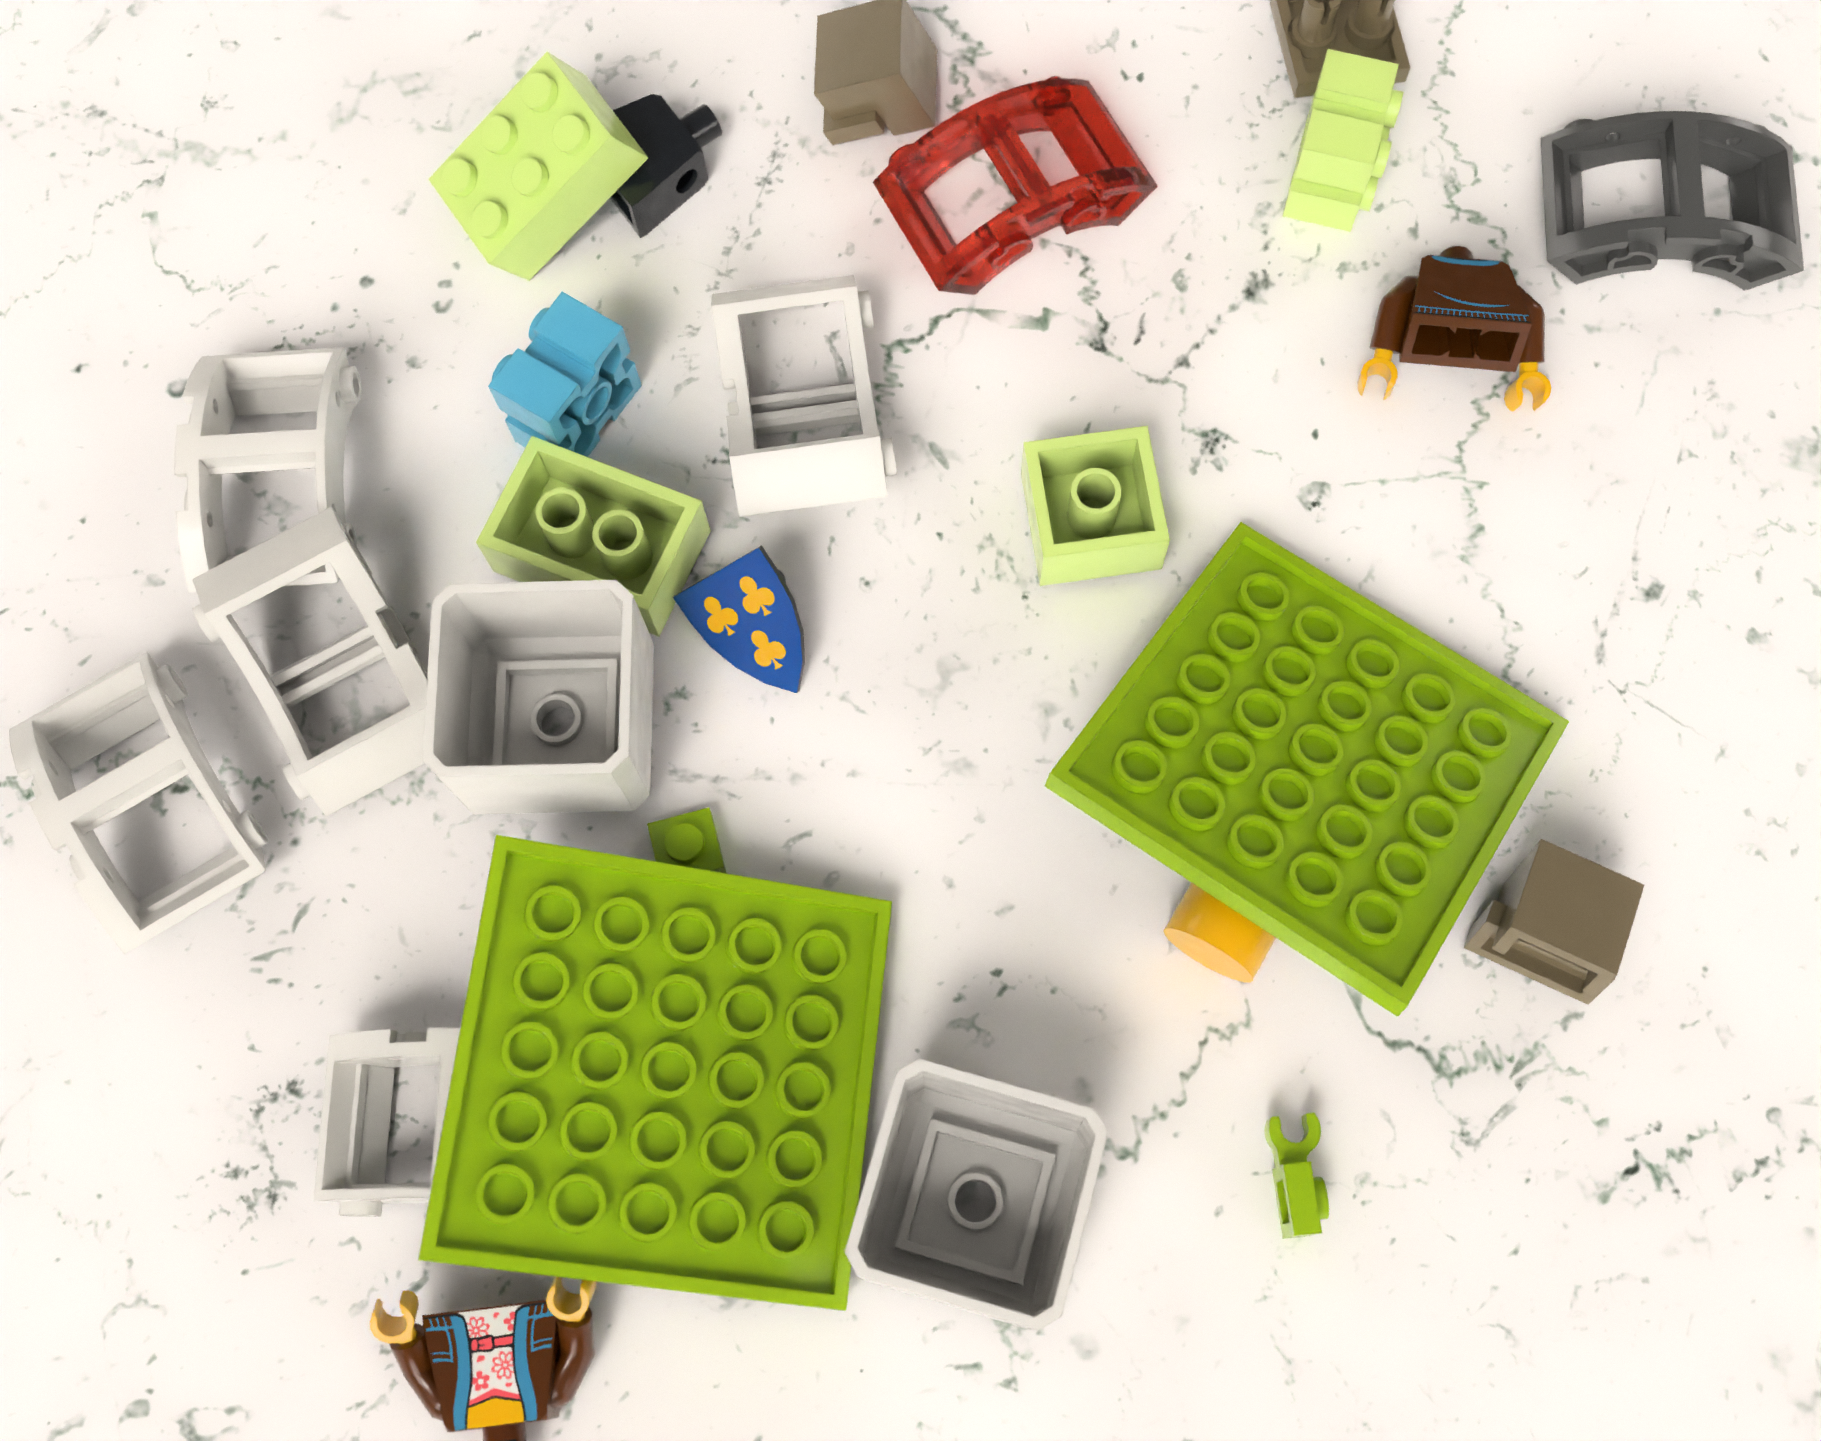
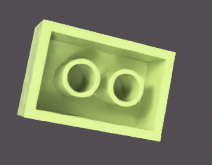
M546 52L428 180L488 264L530 281L648 159V156L587 76L551 53Z
M531 436L476 544L494 572L519 582L617 580L633 595L649 633L659 637L676 604L673 597L682 591L711 530L701 500Z

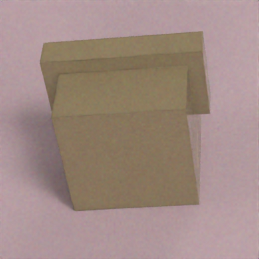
M875 0L817 15L814 95L824 107L823 134L832 145L884 134L885 125L893 136L936 127L937 48L907 0Z
M1540 839L1502 885L1498 899L1493 900L1471 926L1464 948L1589 1005L1615 980L1645 885Z

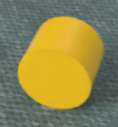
M1193 883L1189 885L1163 931L1166 938L1174 946L1195 961L1223 976L1245 983L1253 981L1276 940V937Z

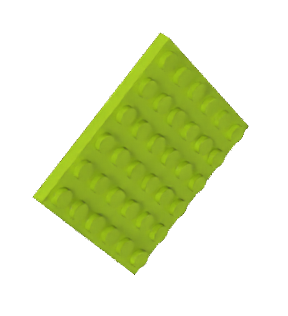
M1240 522L1051 770L1044 787L1398 1017L1411 1002L1570 721Z
M496 835L418 1261L846 1311L851 1263L845 1254V1249L859 1202L892 901Z

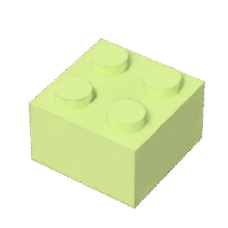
M1148 426L1023 442L1021 478L1040 586L1162 569L1170 538Z

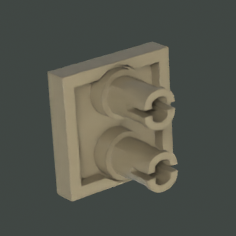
M1271 0L1270 7L1294 98L1314 96L1327 49L1399 64L1395 83L1406 82L1411 67L1393 7L1395 0Z

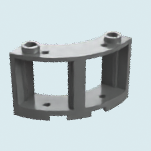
M1656 111L1613 116L1599 120L1579 119L1569 123L1560 131L1540 138L1547 262L1576 285L1620 273L1652 270L1657 265L1658 259L1691 261L1692 272L1722 278L1737 285L1744 291L1804 271L1792 146L1765 126L1712 113ZM1661 159L1665 216L1622 220L1585 228L1582 171L1616 162ZM1701 164L1729 176L1733 220L1705 217Z

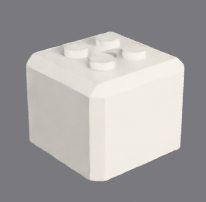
M617 580L456 583L449 584L432 599L422 761L473 814L634 811L650 796L654 643L633 595ZM555 708H568L574 712V723L566 733L559 736H550L542 732V721L549 711Z
M919 1058L896 1071L845 1254L856 1275L863 1280L1026 1329L1040 1330L1063 1315L1108 1130L1095 1108ZM969 1182L984 1183L994 1193L996 1200L995 1210L984 1221H968L956 1209V1194L963 1185Z

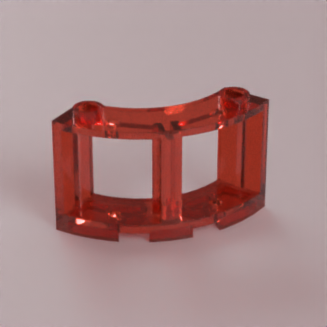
M1053 76L1046 80L1002 91L958 112L927 132L913 144H907L897 149L890 156L888 166L873 181V184L937 290L940 292L976 295L1000 272L1030 253L1033 248L1031 239L1059 226L1062 227L1066 235L1097 226H1119L1158 187L1088 80L1061 78L1060 76ZM1038 131L1052 132L1079 176L1050 186L1018 135ZM984 149L1018 203L999 213L977 228L960 243L956 244L924 191L949 169L972 154Z

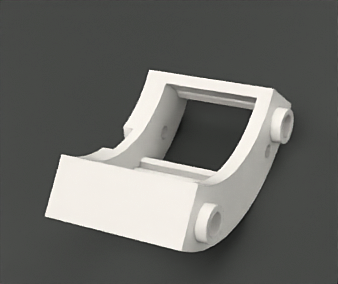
M854 275L712 294L711 309L724 390L735 389L737 398L735 402H727L729 416H726L729 459L739 517L888 497L885 476L897 475L892 438L880 439L863 335V328L874 327L869 290L858 292ZM843 300L854 383L751 397L739 314ZM858 422L861 424V435L760 449L757 447L756 436Z
M345 347L202 356L192 369L182 397L185 403L193 405L189 414L188 424H181L176 427L174 449V475L186 477L187 479L184 510L175 511L179 548L188 593L196 592L192 581L193 578L237 556L228 555L222 508V474L315 468L318 513L332 507L357 547L354 528L351 523H346L344 451L349 421L357 405L356 403L361 399V381L357 368L348 364ZM317 411L316 429L228 434L232 422L237 416ZM329 562L285 586L338 583L340 578Z
M332 507L192 579L200 601L199 605L192 608L198 624L210 641L222 639L257 695L289 758L290 763L282 768L291 788L301 800L311 796L326 817L425 764L422 761L427 691V672L416 655L418 652L393 607L388 606L380 588L371 576L373 573ZM330 562L367 625L270 676L231 613ZM386 657L410 706L312 757L289 708Z
M148 652L139 655L9 729L10 749L17 774L24 780L31 776L34 778L32 780L34 786L31 788L36 799L29 802L43 833L53 850L58 851L65 846L68 847L72 854L69 857L70 865L78 879L77 882L73 883L124 955L266 871L262 846L268 843L265 832L250 811L246 810L239 813L208 762L185 711L183 699L189 695L183 682L170 665L166 664L159 668ZM161 719L168 734V739L76 791L71 774L72 769ZM189 775L232 842L233 847L139 902L113 865L93 829Z
M460 1027L427 1028V1032H405V1034H397V1031L393 1029H380L329 1036L313 1201L340 1203L339 1216L381 1217L383 1204L428 1203ZM440 1065L431 1182L385 1183L395 1068Z

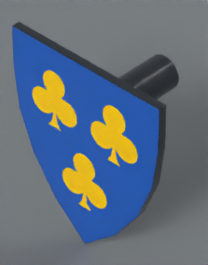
M762 545L673 597L689 622L707 644L735 668L765 684L793 693L800 691L805 665L803 627L795 600L786 585L785 576L777 569Z

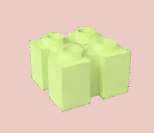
M1327 49L1307 116L1282 217L1351 232L1358 210L1370 211L1378 179L1383 176L1392 141H1388L1390 128H1394L1403 98V91L1393 89L1399 64Z

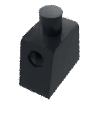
M651 94L613 110L648 156V159L610 197L640 239L650 233L703 188L709 179L701 147L720 137L722 129L714 113L706 104L701 105L679 119L661 95Z

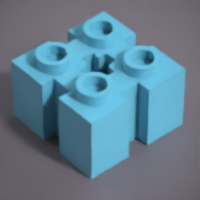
M562 291L549 308L539 311L533 319L529 328V339L532 342L527 349L523 351L517 348L513 355L505 356L496 366L492 381L488 387L498 408L508 415L505 422L515 442L526 448L531 436L588 457L601 440L598 434L609 419L615 422L642 384L635 363L626 358L631 350L623 327Z

